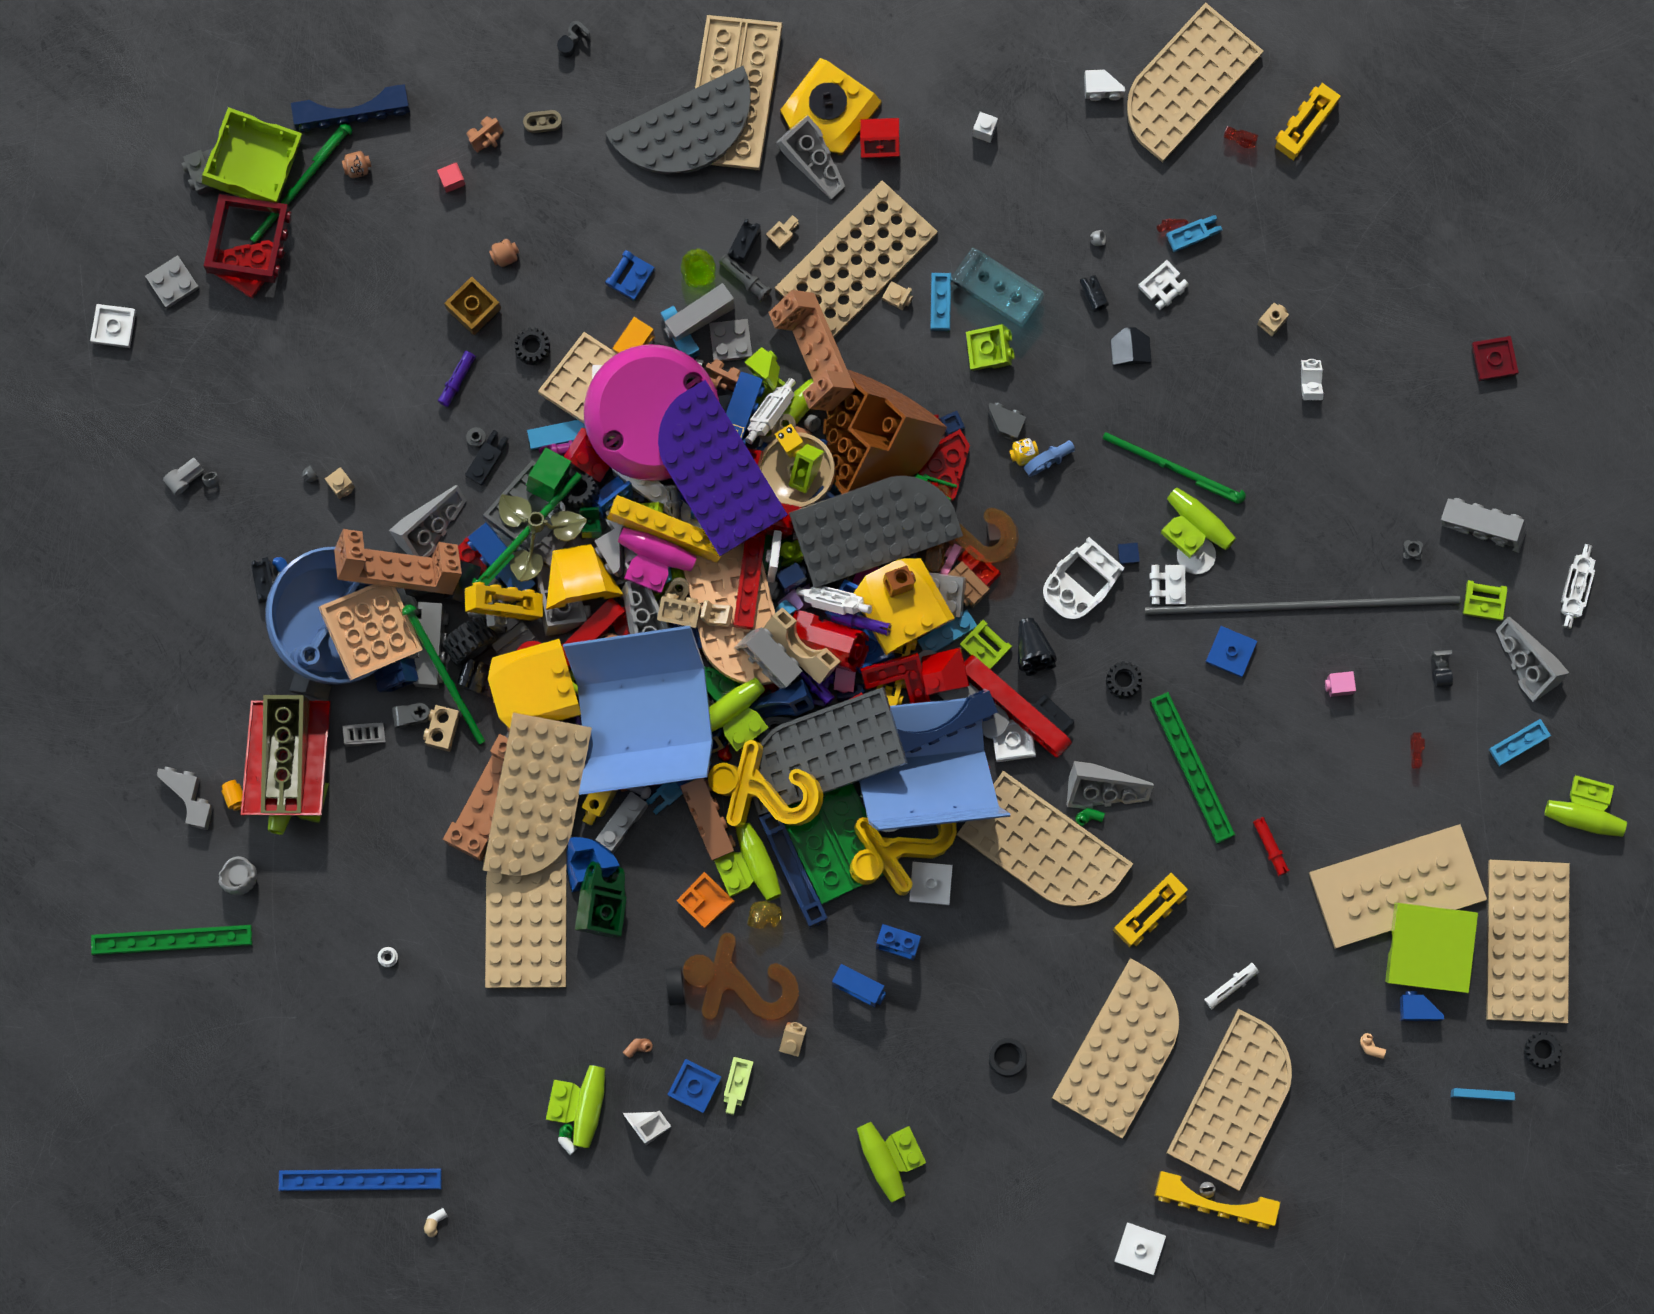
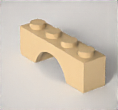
M782 607L772 615L763 629L769 630L773 635L772 639L785 647V653L796 659L800 667L819 684L822 683L834 671L840 660L827 648L814 650L807 647L797 634V620Z

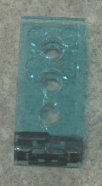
M974 248L970 249L950 278L954 285L1022 329L1044 298L1042 290ZM984 276L989 277V280L986 282L980 281ZM998 287L1005 288L1003 292L996 291ZM1015 297H1020L1021 301L1018 303L1012 302V299Z

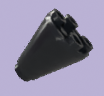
M1034 618L1022 619L1018 627L1019 670L1025 672L1027 676H1032L1037 671L1055 668V662L1057 661L1056 653Z

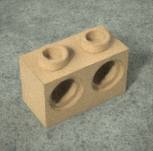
M435 705V709H431L429 714L430 727L429 729L426 728L423 740H426L425 744L428 747L450 752L460 712ZM442 714L449 716L448 721L445 723L438 721ZM437 733L443 734V739L440 742L433 741V737Z

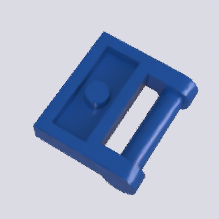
M625 250L622 254L623 258L611 277L607 278L605 284L635 301L655 268ZM630 261L634 265L620 285L617 283V280Z

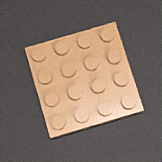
M373 584L318 607L350 681L423 650L407 615H402L404 605L396 587Z

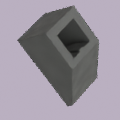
M989 403L988 413L998 436L1014 442L1018 441L1026 416H1023V413L1018 410L1010 411L1005 409V406L1000 403Z

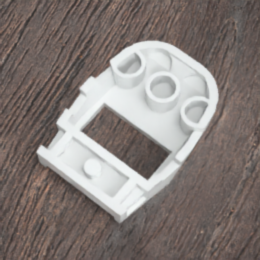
M1088 537L1082 546L1076 547L1057 564V567L1050 574L1043 587L1044 598L1047 604L1062 617L1067 619L1081 618L1105 598L1124 570V567ZM1078 556L1108 581L1095 597L1065 573Z

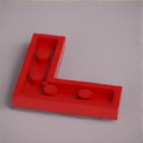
M918 652L860 669L866 689L904 679L910 704L931 702L929 695L926 694L922 676L923 670Z

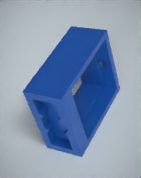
M882 924L876 949L914 961L921 936Z
M843 964L840 965L832 981L833 987L874 1008L877 1004L881 1005L886 995L884 985Z

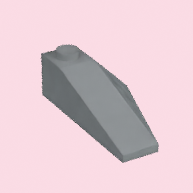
M455 485L405 516L389 531L397 544L408 555L429 557L435 551L440 537H444L446 534L447 526L451 520H455L467 500L460 488Z
M543 564L541 572L536 576L538 593L543 594L542 622L545 636L564 634L583 625L587 621L582 601L567 603L565 607L546 610L550 569Z
M1074 761L1068 781L1067 807L1092 809L1096 805L1111 806V803L1123 802L1124 804L1146 802L1149 801L1154 784L1093 763Z

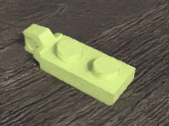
M737 1057L733 1058L724 1092V1102L728 1103L727 1114L734 1115L736 1105L741 1106L742 1101H744L753 1066L752 1061Z

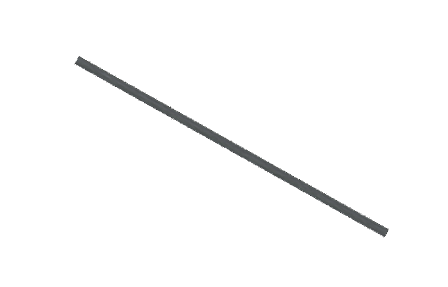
M1460 596L1145 607V615L1460 604Z

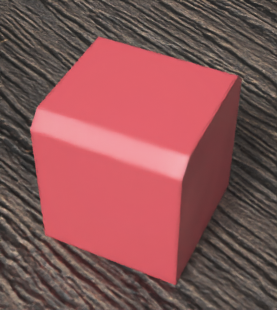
M457 163L437 170L446 193L465 185Z

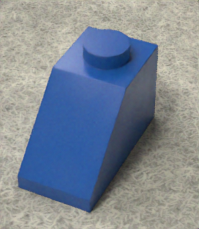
M1417 991L1405 992L1406 995L1400 997L1401 1021L1444 1020V1015L1424 995H1418Z

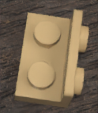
M671 593L661 597L657 620L697 628L700 608L702 604L698 603V599L687 597L686 600L678 599L679 595Z

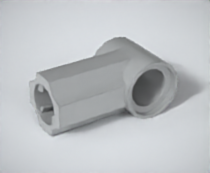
M193 457L178 470L170 471L165 475L163 481L174 495H179L188 488L190 482L205 471Z

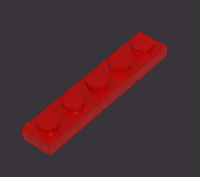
M757 534L744 543L733 627L753 630L765 534Z

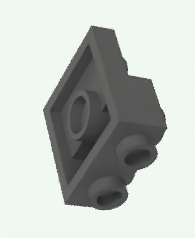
M213 148L204 152L198 150L183 156L185 162L181 164L185 173H190L191 179L188 180L192 191L196 190L198 195L216 189L202 184V174Z

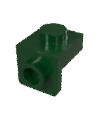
M599 507L580 508L579 514L587 519L585 526L581 529V537L600 538L602 531L599 520Z

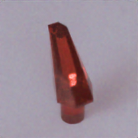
M1163 219L1162 223L1157 225V230L1159 232L1164 230L1171 231L1187 225L1188 221L1186 219Z

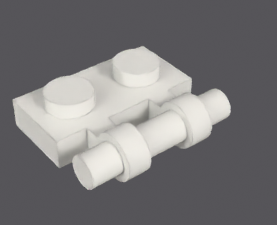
M1166 260L1144 279L1138 287L1150 300L1158 296L1160 301L1155 305L1161 310L1164 306H1169L1172 303L1171 300L1177 295H1181L1189 284L1185 279L1180 283L1175 280L1180 276V273ZM1171 285L1173 289L1166 295L1163 290Z
M1151 565L1152 573H1150V580H1152V590H1150V597H1152V605H1160V597H1165V605H1185V565H1165V573H1159V565ZM1160 580H1165V590H1160Z

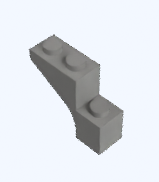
M606 519L607 524L613 530L595 540L598 546L595 550L600 558H605L607 563L604 565L609 574L613 573L618 578L624 573V546L618 543V539L623 527H628Z
M171 767L158 768L157 776L177 793L186 804L187 817L185 824L208 830L214 807L205 799L197 798V801H195L200 779L195 777L196 774L189 771H184L183 774L177 773L176 769Z

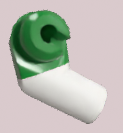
M565 1124L559 1130L558 1142L571 1155L577 1150V1147L571 1142L573 1127L570 1124Z

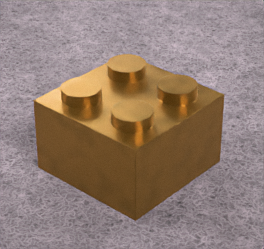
M473 277L467 280L444 303L447 311L473 335L501 310L500 303Z

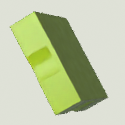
M228 107L219 130L217 143L210 153L202 174V184L242 198L278 203L300 146L302 133L277 124L263 122L254 116Z
M1395 902L1391 928L1392 944L1388 954L1385 982L1469 993L1478 913Z

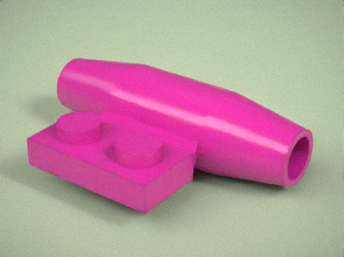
M623 527L618 539V543L638 554L631 560L624 579L660 594L669 575L668 567L691 572L697 559L695 555L677 544L647 532Z

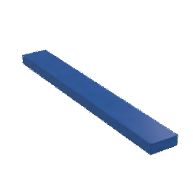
M442 1169L279 1170V1191L442 1189Z

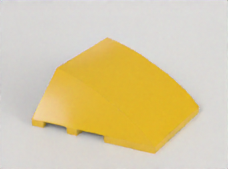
M592 544L552 551L546 610L565 607L567 603L599 597L608 599L623 596L622 591L607 571Z

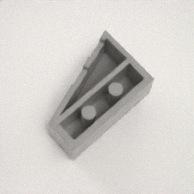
M761 627L750 631L734 648L738 651L744 650L750 656L748 660L752 664L756 662L763 669L762 673L780 689L786 688L802 672L799 668L800 664L796 659L790 658L785 653V647L780 643H776L772 639L773 635L766 628L763 629Z

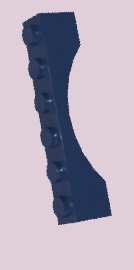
M405 84L385 87L372 100L352 108H329L311 100L291 103L294 126L296 131L300 130L301 132H307L311 128L317 127L325 129L329 128L330 125L349 124V122L354 121L366 122L372 118L385 119L390 115L403 116L410 112Z
M802 679L788 685L786 688L755 700L749 708L756 711L762 719L777 715L797 716L813 709L814 704L811 693ZM723 727L712 732L713 746L711 754L725 748L729 743L724 736Z
M984 689L966 698L962 707L952 718L938 727L917 732L897 729L904 753L909 751L911 753L917 752L922 749V745L927 743L929 745L935 744L940 741L939 738L945 735L947 737L956 735L958 733L957 730L961 728H972L976 725L975 722L988 721L994 718L993 714L998 713L989 690Z
M771 813L760 817L759 821L809 929L828 921L784 823L776 820Z

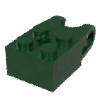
M593 861L588 865L580 890L575 930L605 937L621 936L627 899L625 896V872L623 868L618 867L609 876L608 881L605 882L602 878L600 864Z

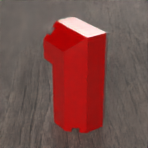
M802 610L794 612L793 618L797 620V634L807 647L814 650L827 648L840 660L837 668L855 673L857 671L856 667L861 668L869 651V646L865 645V640L869 641V636L865 632L825 619L822 622L819 616Z

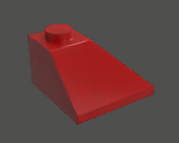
M961 648L922 656V676L927 695L969 687Z

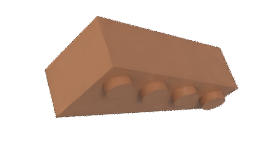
M699 778L680 786L711 860L733 852V847L736 846L732 835L728 836L725 828H728L724 817L720 818L717 812L720 807L716 798L712 799L709 793L712 789L709 786L708 780L704 781V778Z

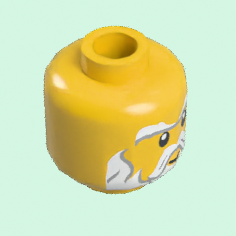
M1030 438L1014 442L1012 444L1013 450L1009 451L1012 462L1016 461L1019 466L1026 465L1039 455L1036 442Z

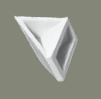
M660 1110L657 1112L623 1113L645 1145H648L671 1127Z

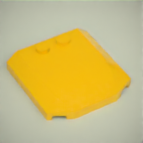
M820 58L780 109V112L787 122L789 129L808 115L821 130L824 142L830 152L843 155L860 133L861 119H870L880 107L882 101L875 93L829 61ZM832 82L844 90L847 96V106L838 118L823 120L812 113L809 106V96L817 85Z
M921 558L895 560L866 575L853 593L856 596L863 597L864 604L872 606L870 614L862 612L864 617L891 623V629L883 627V629L890 630L888 636L872 631L885 655L955 619ZM907 565L909 571H913L916 578L913 589L890 598L883 582L885 573ZM901 578L896 579L899 583H905Z
M559 639L492 657L488 682L498 717L509 729L513 713L555 721H563L581 716L578 700Z

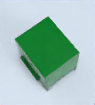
M545 447L528 475L526 491L550 502L562 487L565 486L564 482L569 477L571 461Z

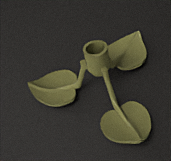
M502 494L499 500V514L503 523L509 527L516 528L522 522H528V527L532 531L529 552L519 550L513 554L515 556L510 560L511 571L517 580L521 582L529 581L535 578L543 568L542 556L533 553L535 534L541 532L544 529V525L549 529H554V536L557 539L571 541L580 534L587 519L574 512L559 511L551 516L552 525H550L548 520H544V516L540 512L532 513L531 504L526 499Z

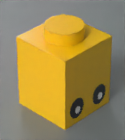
M792 424L774 434L790 459L796 457V453L805 446Z

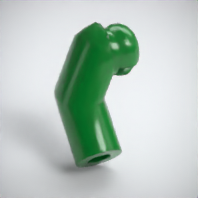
M1086 808L1077 814L1075 820L1080 826H1084L1091 820L1102 822L1105 813Z

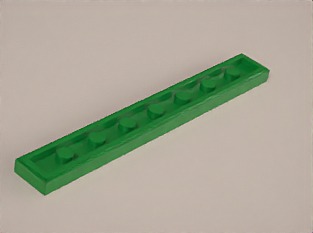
M1169 692L1151 699V705L1216 844L1234 837L1235 833Z
M252 925L91 935L92 955L253 946Z

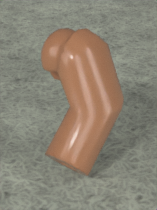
M634 1039L623 1053L628 1058H631L637 1051L650 1052L653 1044L649 1039Z

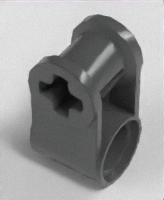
M423 703L393 707L395 728H405L426 723L429 721L431 710ZM420 709L426 712L423 713V717L417 715V713H420Z

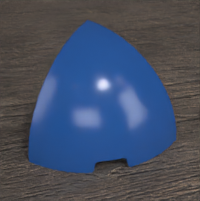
M573 837L569 839L566 863L572 892L581 890L586 869L591 862L594 861L600 864L602 878H608L620 866L615 856L605 846L587 838Z

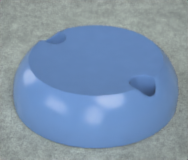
M323 547L311 550L292 560L277 576L267 597L265 608L266 628L273 648L283 662L294 672L318 683L332 685L347 684L364 679L377 670L350 681L318 607L373 584L338 580L334 553L335 547ZM310 656V657H311V661H308V662H307L306 660H307L308 657Z

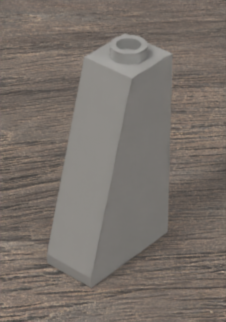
M722 283L666 320L664 331L670 339L673 337L677 342L735 308L734 298Z

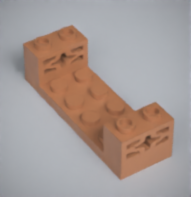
M791 290L768 313L775 329L792 330L814 381L802 392L809 409L832 411L855 390L854 384L815 293Z
M343 529L334 549L338 580L452 595L462 575L457 544L438 542L434 554L430 558L364 549L362 531Z
M501 734L498 735L490 750L492 756L457 822L451 823L443 838L447 845L479 861H482L486 854L508 740L507 737Z

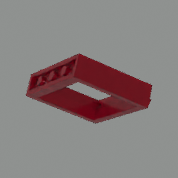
M219 194L204 261L206 273L275 283L276 277L281 272L279 262L284 257L285 249L283 244L288 239L287 225L292 220V212H290L288 204ZM229 206L279 214L268 270L217 263Z

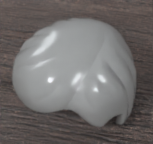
M237 856L229 859L219 872L220 887L232 895H244L253 889V886L256 884L257 870L244 857Z

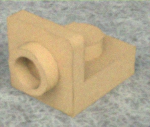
M891 281L882 300L903 310L905 305L909 306L913 299L911 295L912 289L909 287L905 289Z

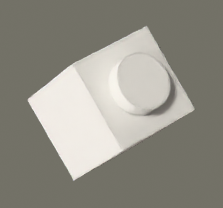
M980 112L974 125L972 136L990 143L997 127L998 118Z

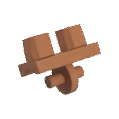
M487 116L481 121L483 128L479 131L472 128L467 132L469 141L477 153L483 148H487L490 144L494 148L498 146L495 140L500 137L504 130L496 118L491 119Z
M715 359L711 364L708 363L705 369L713 381L716 391L721 388L734 392L740 370L731 367L729 372L723 370L724 363L718 359Z

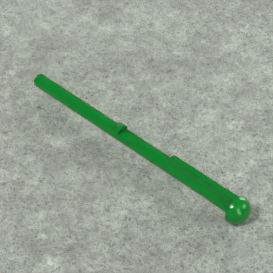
M341 124L312 159L314 163L303 174L297 184L289 189L288 194L280 202L281 204L289 205L345 136H351L352 128L350 125ZM271 213L250 240L256 244L279 217V214Z
M1105 432L1102 438L1148 459L1162 468L1165 466L1176 473L1196 481L1195 485L1231 500L1236 504H1240L1246 499V494L1242 489L1240 492L1235 491Z
M578 472L542 509L540 513L544 516V519L583 478ZM528 526L478 580L473 578L472 585L475 582H483L487 586L515 556L513 552L528 537L531 532Z
M413 605L404 606L402 615H407L478 745L485 742L453 680H451L414 612L416 607Z

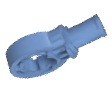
M1069 440L1058 447L1050 446L1047 451L1029 461L1024 466V470L1029 477L1034 476L1049 468L1055 462L1056 464L1061 463L1062 457L1074 452L1075 447Z

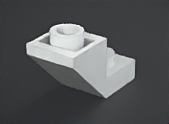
M1301 360V391L1303 400H1323L1321 360Z

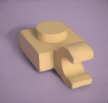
M792 215L784 225L779 221L766 234V237L781 249L793 237L791 230L799 224L798 219Z

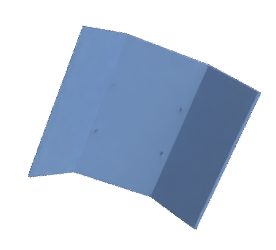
M691 626L563 644L578 686L582 726L592 728L579 795L708 777L713 739L705 667Z
M966 698L890 706L897 729L914 732L925 731L938 727L952 718L962 707ZM982 720L975 722L976 725L972 728L957 730L958 733L951 737L945 735L939 738L940 741L935 744L929 745L927 743L922 745V749L917 752H906L905 756L908 764L859 781L869 825L878 831L1010 817V813L999 807L984 751Z

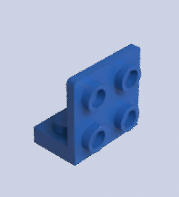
M617 476L600 489L599 499L595 500L596 504H591V506L599 507V515L602 519L607 516L605 512L611 509L617 495L629 500L632 499L633 490L630 481L624 483Z

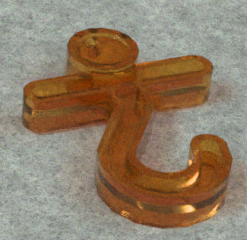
M944 485L937 486L946 496L951 498L949 488ZM988 508L984 512L985 521L997 526L1001 532L1000 541L992 547L984 546L962 524H960L963 536L953 540L959 543L978 561L987 564L1000 563L1009 558L1015 551L1019 540L1018 528L1014 520L1005 512L995 508ZM946 542L927 549L926 567L930 571H941L944 565Z
M724 933L720 937L714 964L709 957L704 955H694L686 960L683 966L685 981L694 988L707 987L702 1006V1015L707 1020H713L717 1017L725 990H733L753 1015L763 1020H776L785 1017L793 1010L798 1000V984L795 976L788 968L774 963L768 968V977L781 986L782 995L776 1002L769 1003L764 1001L731 962L736 945L735 936L731 933Z

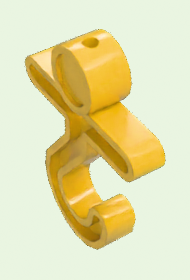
M749 740L744 744L739 767L728 763H719L710 770L708 775L710 788L718 794L731 796L726 820L729 825L734 827L745 825L752 797H758L776 820L787 825L800 826L810 822L818 815L823 804V791L816 778L805 771L794 769L789 774V780L792 784L800 787L803 792V800L798 807L789 808L773 786L759 772L763 746L754 740Z
M859 818L854 826V831L866 849L859 851L851 861L850 874L857 883L869 885L874 883L883 873L897 894L907 895L912 888V881L898 862V859L900 857L933 859L943 855L953 844L956 836V823L937 824L938 836L932 840L904 837L885 838L881 837L879 832L869 825L868 818Z

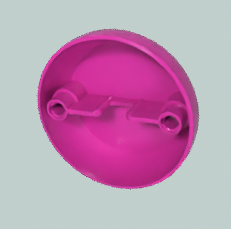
M648 344L631 347L619 352L606 361L596 372L586 392L583 412L584 425L592 447L607 465L622 475L641 481L671 479L672 477L660 457L658 434L662 418L670 404L679 395L689 390L694 384H699L706 380L719 401L713 381L696 360L672 347ZM692 378L693 380L686 385L687 380ZM613 436L614 438L607 443V439ZM618 441V444H617L616 447H610L611 445H613L615 442Z

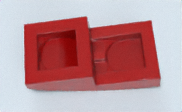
M971 545L957 558L959 562L963 561L987 587L1001 575L1000 571Z

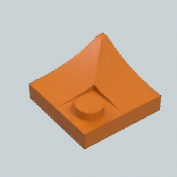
M705 872L677 900L705 929L735 902Z

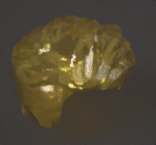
M768 901L755 902L750 907L747 925L754 928H764L768 922H771L772 926L776 927L783 917L781 908L776 906L775 903Z

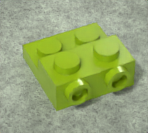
M1001 324L966 332L970 369L972 371L1012 365L1011 360L1015 358L1014 350L1010 348L1009 341H1012V333L1006 326Z

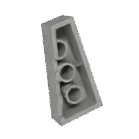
M1448 498L1441 518V523L1444 527L1464 534H1469V531L1473 532V536L1478 539L1487 540L1490 538L1496 545L1504 547V545L1512 546V551L1518 553L1526 534L1525 521L1521 516L1516 514L1506 515L1498 509L1488 510L1477 503L1470 505L1459 498H1454V500Z
M626 581L622 593L630 634L669 629L666 622L657 620L659 606L652 591L633 582Z
M418 602V609L422 612L419 621L441 662L445 664V652H442V644L447 637L444 629L445 625L449 623V614L446 613L442 603ZM418 637L423 650L418 652V656H415V670L419 680L413 684L415 687L439 689V684L443 683V680Z

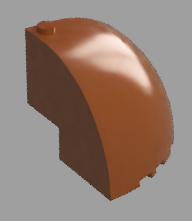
M848 370L855 390L834 410L827 411L828 417L824 419L823 434L826 435V441H828L826 446L830 450L835 462L836 487L843 494L893 476L913 477L930 459L947 427L932 413L902 393L865 375Z

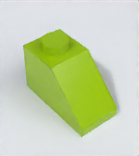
M761 347L745 361V364L752 375L763 378V383L772 391L776 389L780 367L776 362L778 358L771 350L768 352Z
M809 444L801 448L796 453L788 486L806 494L821 467L824 451Z

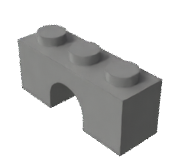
M630 792L595 839L596 842L602 844L614 854L625 839L624 837L634 822L639 820L647 809V802L633 792Z

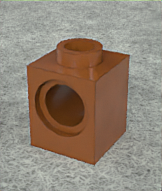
M906 565L886 572L883 582L891 598L912 590L916 578L913 571H909ZM901 578L905 583H899L896 579Z

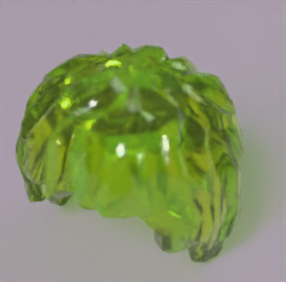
M700 248L691 249V251L684 255L681 262V273L688 286L695 288L703 287L715 280L716 265L712 255Z

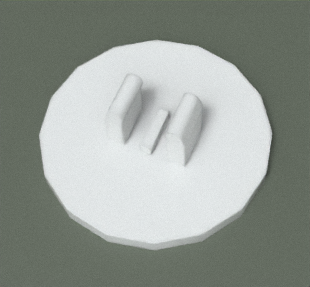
M1206 538L1203 546L1191 558H1188L1179 549L1177 551L1179 565H1185V571L1191 574H1203L1209 571L1216 559L1215 548Z

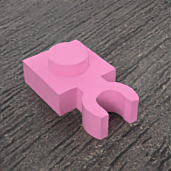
M954 544L953 547L949 546L945 554L947 559L940 574L948 575L963 547Z

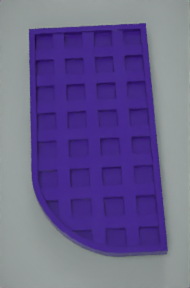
M706 380L679 395L666 410L660 424L658 434L660 457L718 555L722 556L782 520L788 514Z

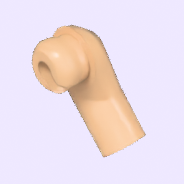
M1365 1033L1360 1039L1364 1052L1367 1055L1384 1059L1386 1049L1376 1047L1372 1040L1373 1036Z

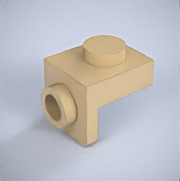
M704 600L703 606L700 609V618L709 626L729 627L733 607L731 605L712 604L709 600Z
M787 1022L779 1051L799 1057L807 1028L797 1022Z

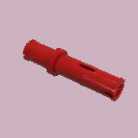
M1265 817L1253 821L1269 855L1268 860L1272 861L1277 875L1281 876L1288 873L1290 870L1282 856L1283 852L1279 850L1265 821Z

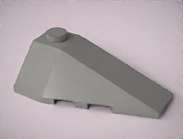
M807 115L788 130L775 144L800 171L832 199L845 187V184L831 158V152L824 142L821 130Z
M1507 617L1496 629L1505 652H1508L1511 658L1512 669L1516 670L1520 679L1518 681L1519 685L1532 702H1535L1557 687L1569 674L1567 669L1551 652L1511 617Z

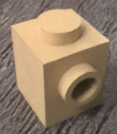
M1273 303L1259 319L1257 325L1273 337L1285 323L1289 314L1285 307Z
M341 467L325 478L327 484L339 499L349 495L355 488Z

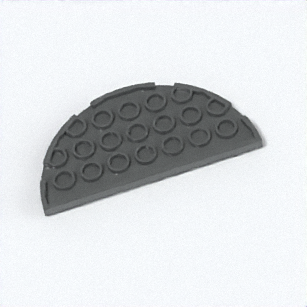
M744 66L736 68L605 132L613 147L628 159L629 162L650 172L670 175V173H690L707 167L727 153L726 151L734 142L738 141L747 124L751 108V88Z

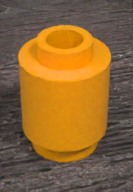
M236 780L228 781L221 786L222 795L228 809L240 810L243 790Z

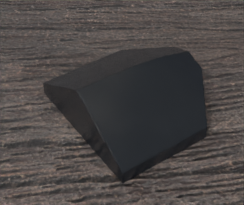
M1136 327L1124 328L1111 339L1113 366L1152 363L1150 337Z

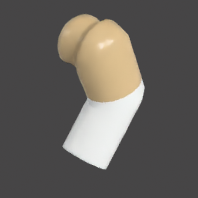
M444 1208L427 1217L424 1232L429 1237L437 1235V1223L448 1217Z

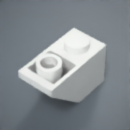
M1085 70V99H1090L1091 101H1098L1101 98L1119 100L1124 97L1125 87L1107 71Z

